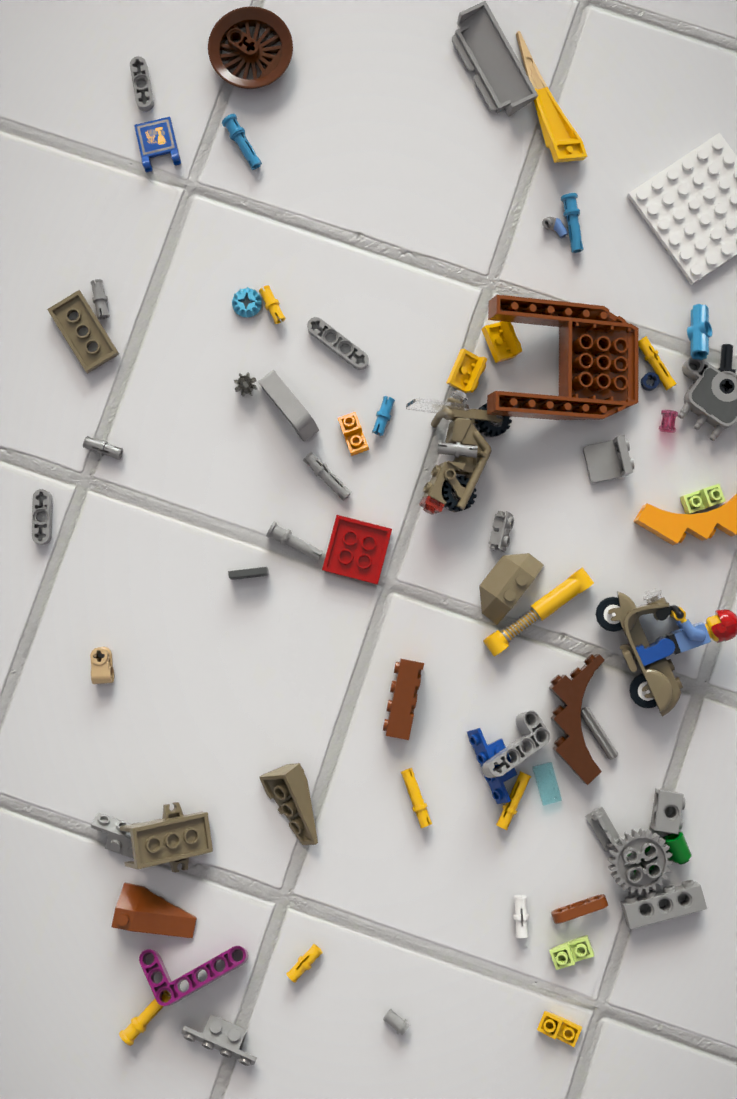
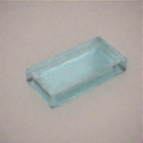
M552 762L532 766L542 805L562 801Z

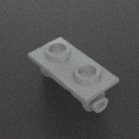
M498 511L495 514L493 528L499 529V532H491L489 541L491 549H500L505 552L506 547L510 544L509 532L513 528L514 518L508 511H506V514L503 511Z
M603 807L586 815L585 817L604 850L615 849L613 843H620L617 838L620 836Z

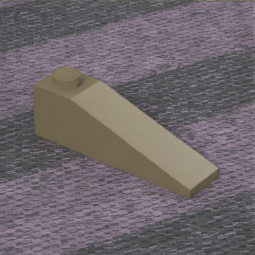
M287 764L261 775L259 778L270 800L274 798L280 807L277 810L290 821L289 827L301 844L316 845L318 840L308 780L301 764Z

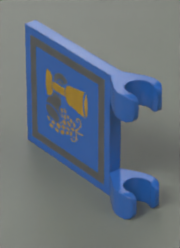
M170 117L134 125L145 172L152 171L150 158L171 153L174 165L181 164Z

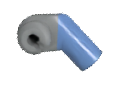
M546 217L543 219L542 225L544 228L556 231L560 238L568 235L566 228L559 218Z

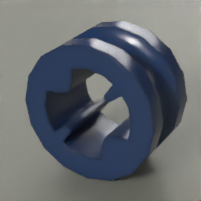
M649 372L642 377L641 386L646 391H652L659 385L660 379L657 374ZM648 377H650V380H654L652 386H650V384L647 385L646 383Z

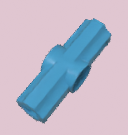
M696 304L691 310V326L687 328V335L691 341V357L703 360L709 354V337H712L713 332L709 323V308L706 305Z

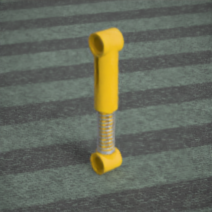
M582 567L548 594L533 603L528 613L525 612V615L519 616V619L517 618V621L514 620V623L511 622V625L506 626V629L496 630L483 640L484 644L495 657L509 647V642L514 640V637H517L516 635L519 636V633L525 632L524 629L530 628V625L533 626V623L536 624L535 621H543L572 598L593 585V580Z

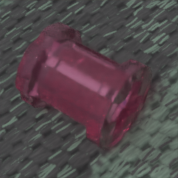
M662 410L661 415L663 416L659 431L674 433L676 431L674 427L675 419L678 416V412Z

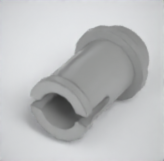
M392 1009L383 1018L384 1021L397 1030V1034L403 1035L409 1027L407 1020L400 1018Z

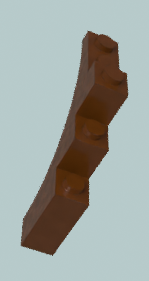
M591 654L584 660L585 665L581 669L577 667L570 673V679L566 675H557L551 680L550 683L552 685L549 687L564 704L563 707L559 705L552 712L554 715L551 719L566 734L565 737L560 736L554 742L553 750L587 785L602 771L592 759L584 741L581 728V707L587 684L594 672L605 661L600 654Z

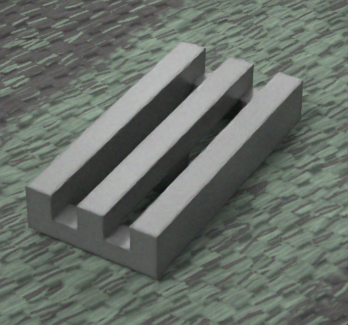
M267 567L228 571V575L231 580L268 576L269 570Z

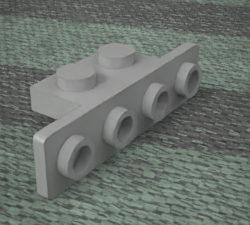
M98 813L91 823V828L108 834L105 849L134 859L130 832L120 830V826L132 824Z
M210 1014L203 1033L186 1026L182 1029L181 1034L188 1041L195 1042L197 1040L202 1043L204 1048L209 1050L215 1048L221 1051L220 1054L227 1058L232 1056L238 1058V1062L245 1066L254 1065L257 1057L239 1050L247 1031L244 1028Z

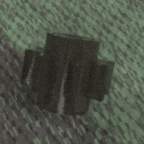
M249 372L244 376L239 373L240 378L234 380V383L238 385L235 391L241 390L242 397L248 393L252 396L253 389H257V386L253 384L257 381L256 378L251 379ZM245 381L248 384L247 388L243 386V382Z

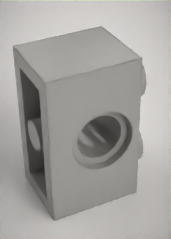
M655 788L650 828L656 831L678 834L679 829L683 825L681 811L685 808L684 794ZM671 806L673 812L670 816H666L665 810Z

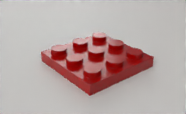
M336 515L322 571L378 585L392 529Z

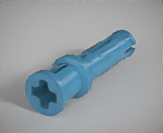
M236 114L226 116L221 123L230 133V139L239 146L251 169L259 168L262 162L245 136V129L239 125Z
M569 193L561 197L565 210L563 216L567 219L572 253L584 250L578 218L580 209L577 207V193Z

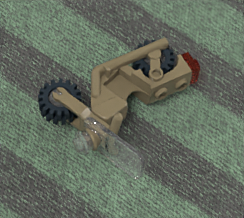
M460 390L451 391L447 402L417 398L406 404V409L436 413L431 422V426L434 428L439 425L442 418L452 420L449 423L445 443L456 444V442H460L462 445L478 446L476 458L459 456V458H454L453 462L447 461L434 466L431 472L432 478L424 486V495L419 503L425 512L432 515L442 512L443 507H448V510L452 512H459L470 508L475 501L473 499L477 497L474 494L477 491L475 486L492 451L490 445L480 433L484 432L486 437L489 435L490 437L499 436L505 433L510 428L509 424L512 423V420L509 419L510 416L487 415V403L479 409H469V405L465 404L468 398Z

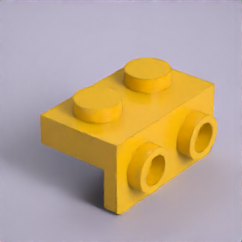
M500 321L486 325L481 329L495 363L513 359L522 352L521 344L511 322Z
M461 349L446 383L463 393H473L478 387L480 375L486 368L487 358L478 357L466 349Z

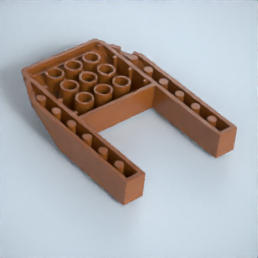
M496 295L488 301V320L559 327V396L494 391L487 395V415L549 420H600L638 403L639 328L627 323L622 317L615 316L605 306Z

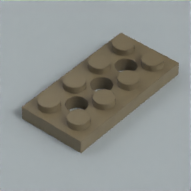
M80 290L47 309L87 374L119 355V352ZM72 312H78L76 320L72 321L69 319V315ZM81 328H88V333L85 336L79 335ZM91 343L98 344V348L94 352L88 350Z

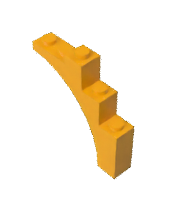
M737 494L720 507L697 514H676L661 510L647 503L642 506L633 522L671 545L678 544V542L681 543L686 537L687 533L685 531L701 541L708 538L711 539L716 532L714 527L732 537L737 535Z

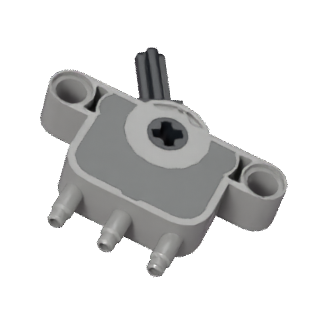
M723 344L721 346L720 368L718 369L705 360L693 359L692 357L682 366L683 374L694 382L684 396L685 405L678 417L683 419L689 411L698 415L699 418L694 425L696 430H699L705 422H708L715 427L709 437L712 441H715L724 429L732 426L737 421L736 369H732L733 345ZM689 363H693L696 366V370H692Z

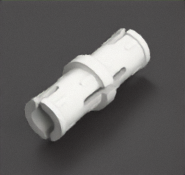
M516 895L514 896L515 914H513L516 924V938H527V920L529 919L526 905L527 896Z

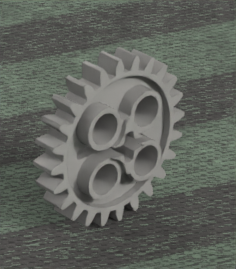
M642 828L639 829L638 833L632 829L631 835L624 832V839L617 837L620 843H613L616 849L609 850L613 857L608 858V861L612 863L608 868L613 871L611 876L616 879L615 882L621 885L624 890L628 889L631 893L636 890L638 894L642 893V889L648 894L650 887L656 890L655 884L657 883L662 886L661 879H668L665 872H671L667 865L673 864L668 859L672 854L667 851L670 847L664 844L665 840L662 837L659 838L660 836L657 833H652L649 829L645 832ZM651 846L650 850L645 853V849ZM632 851V854L626 857L627 852ZM654 865V869L649 871V868ZM636 870L635 874L630 876L631 871Z

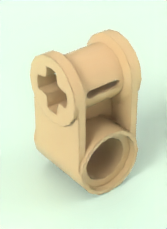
M107 647L93 649L90 654L92 684L113 683L114 669L111 650ZM99 653L104 654L105 657H104V658L98 657V654H99Z

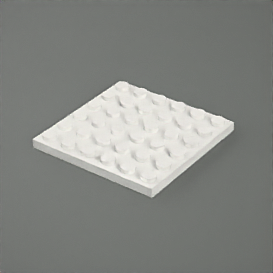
M720 133L628 193L627 196L691 285L737 255V156Z

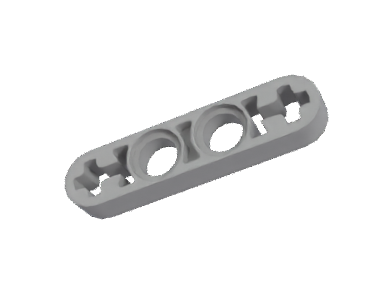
M313 317L308 321L307 328L309 333L357 370H363L368 366V355L318 317ZM319 323V328L324 331L322 337L320 336L321 331L318 329L312 330V324L316 325ZM329 333L336 336V340L332 343L325 340L326 335ZM342 345L350 346L351 350L348 354L341 353L340 348ZM354 351H356V353H355V356H356V357H358V358L364 357V359H363L364 364H362V363L356 364V363H357V359L352 356L353 353H354Z

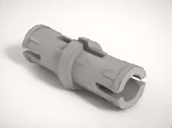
M95 279V282L92 280L90 282L94 295L92 300L96 305L97 318L105 319V316L109 318L108 298L104 292L103 280Z
M89 436L84 439L83 448L96 451L99 455H107L117 460H120L123 455V448L110 445L107 441H99Z
M439 442L438 454L454 455L455 458H459V456L477 457L478 446L462 445L460 442H456V444Z

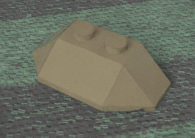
M529 553L502 556L479 585L482 614L498 625L531 585L544 565Z

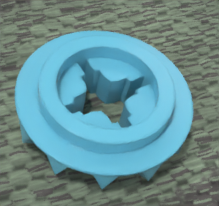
M247 287L239 289L237 293H234L232 306L239 316L245 318L253 317L260 311L262 299L255 289ZM248 296L249 301H252V303H249L246 309L244 303L241 302L245 301Z

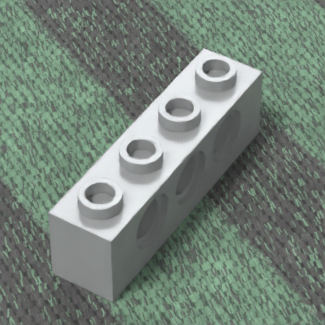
M693 880L684 881L682 885L676 887L668 885L663 887V890L657 892L650 890L648 894L644 892V895L639 897L636 895L627 896L624 901H620L626 925L630 929L707 909L701 885ZM681 894H685V900L678 902V897ZM662 899H666V905L659 907V902ZM643 904H647L648 909L643 913L640 912V907Z

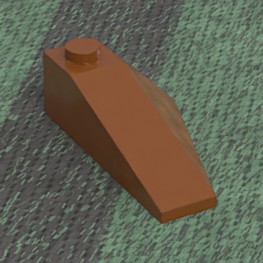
M124 883L115 907L111 927L133 932L193 938L197 917L167 902L163 897L150 892L144 886Z

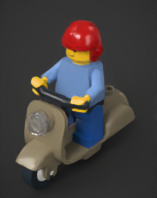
M654 588L646 591V596L643 599L647 601V604L636 606L626 594L617 591V597L605 598L597 606L595 614L597 622L607 631L615 632L623 629L629 645L623 644L619 648L629 669L632 672L637 671V666L632 657L634 654L642 672L631 682L630 696L635 704L640 707L653 708L657 706L663 717L675 707L681 696L680 689L683 688L679 677L675 678L672 671L675 668L671 659L667 660L666 657L673 653L676 655L710 643L711 638L717 643L733 639L737 635V616L730 610H716V615L708 617L706 624L699 622L692 625L689 619L686 620V613L681 607L669 605L666 602L665 597L661 596V590L657 591ZM653 613L656 620L663 621L670 615L677 620L676 624L680 629L665 634L666 637H659L654 643L649 644L641 627L639 617L644 614Z

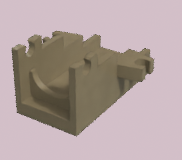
M174 802V809L172 811L169 809L170 804L163 805L162 819L120 826L121 831L130 832L134 861L124 862L125 866L138 870L169 862L172 872H179L177 866L180 863L182 864L181 870H188L189 857L213 852L208 812L183 815L179 802Z

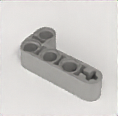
M274 370L258 381L304 442L319 431L311 415Z
M527 711L516 717V725L523 736L483 764L482 772L485 777L496 778L503 776L549 742L550 733L535 711ZM526 717L529 718V725L526 722ZM537 733L540 736V741L536 738ZM522 743L525 745V752L522 750ZM507 754L511 757L510 762L507 760Z

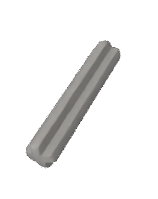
M588 707L581 709V717L608 759L616 758L618 752Z

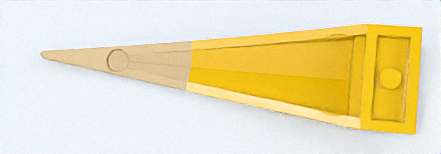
M518 31L516 37L526 74L538 94L534 104L546 148L550 149L554 163L584 160L588 156L582 139L552 96L527 48L521 32Z

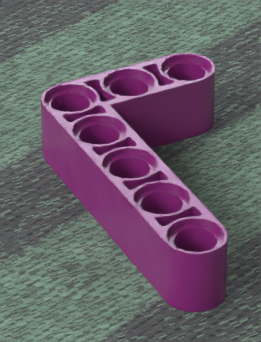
M234 946L174 981H171L159 953L155 950H144L139 956V962L158 1004L170 1006L246 963L248 952L241 946ZM237 950H241L243 958L237 962L233 956ZM152 953L154 961L148 965L146 963V956ZM219 960H224V970L221 972L217 971L216 963ZM201 970L207 972V979L203 982L198 979V974ZM157 972H161L163 978L157 984L154 981V975ZM184 980L189 982V989L186 992H182L180 989V984ZM166 990L171 993V999L168 1002L162 1000V994Z

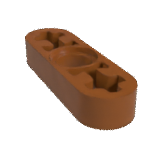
M604 894L596 895L555 909L551 912L554 923H563L604 909L608 906V902Z

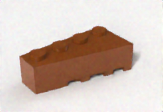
M401 658L399 662H395L394 673L397 674L396 681H392L390 688L393 698L388 700L386 709L390 714L389 719H385L383 731H386V736L409 740L414 717L413 712L418 696L417 691L421 682V670H423L424 663Z

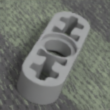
M137 56L130 61L135 99L140 110L149 111L154 106L148 66L144 58ZM137 64H141L140 68L142 74H139L137 70ZM140 80H145L147 82L146 86L143 88H139L137 86V83ZM142 94H145L146 99H147V101H146L147 104H143V103H142V102H143V96H142Z
M39 489L33 494L32 539L37 544L46 545L52 537V495L44 489ZM42 493L47 497V499L43 500V506L47 507V509L38 508V506L42 507V501L38 500V497H42ZM40 512L47 514V519L44 522H39L37 519ZM37 525H47V528L42 527V532L46 534V537L42 538V541L40 538L37 537L41 534V528H37Z

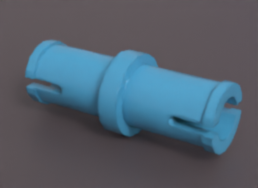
M388 396L383 397L380 410L376 413L377 419L372 433L376 435L380 433L379 436L384 435L387 422L391 419L390 413L395 399L391 397L387 399Z

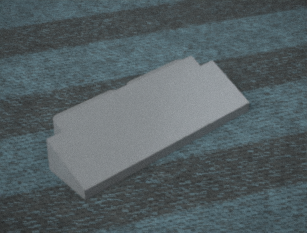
M486 1L460 12L457 21L460 29H457L455 35L452 36V43L467 70L475 72L474 82L489 109L496 111L497 114L505 109L507 115L511 116L535 100L538 94Z

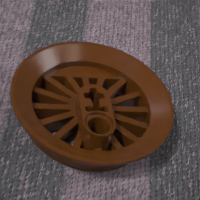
M242 7L228 12L215 24L208 40V55L215 72L227 83L244 89L261 88L275 82L287 70L293 54L292 36L287 25L275 13L260 7ZM246 27V33H244L240 29ZM249 27H256L253 38H251ZM261 28L266 29V30L263 32V34L260 36V38L258 39V36H259V33H260V29H261ZM271 33L275 35L272 38L266 40ZM277 42H280V44H281V45H279V46H272V45L276 44ZM222 50H223V51L232 52V53L221 54ZM230 60H232L231 62H229V63H227V64H225V65H223V63H222L223 61H230ZM255 64L262 73L258 79ZM251 65H252V72H253V78H254V79H253V80H247V79H248V75H249V71H250V67H251ZM237 66L233 73L229 72V70ZM245 68L243 78H239V74Z

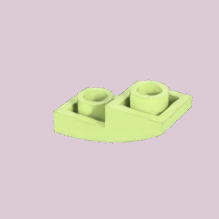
M720 484L680 497L686 514H691L726 501Z
M588 935L573 939L549 950L556 970L575 965L577 961L594 957V951Z

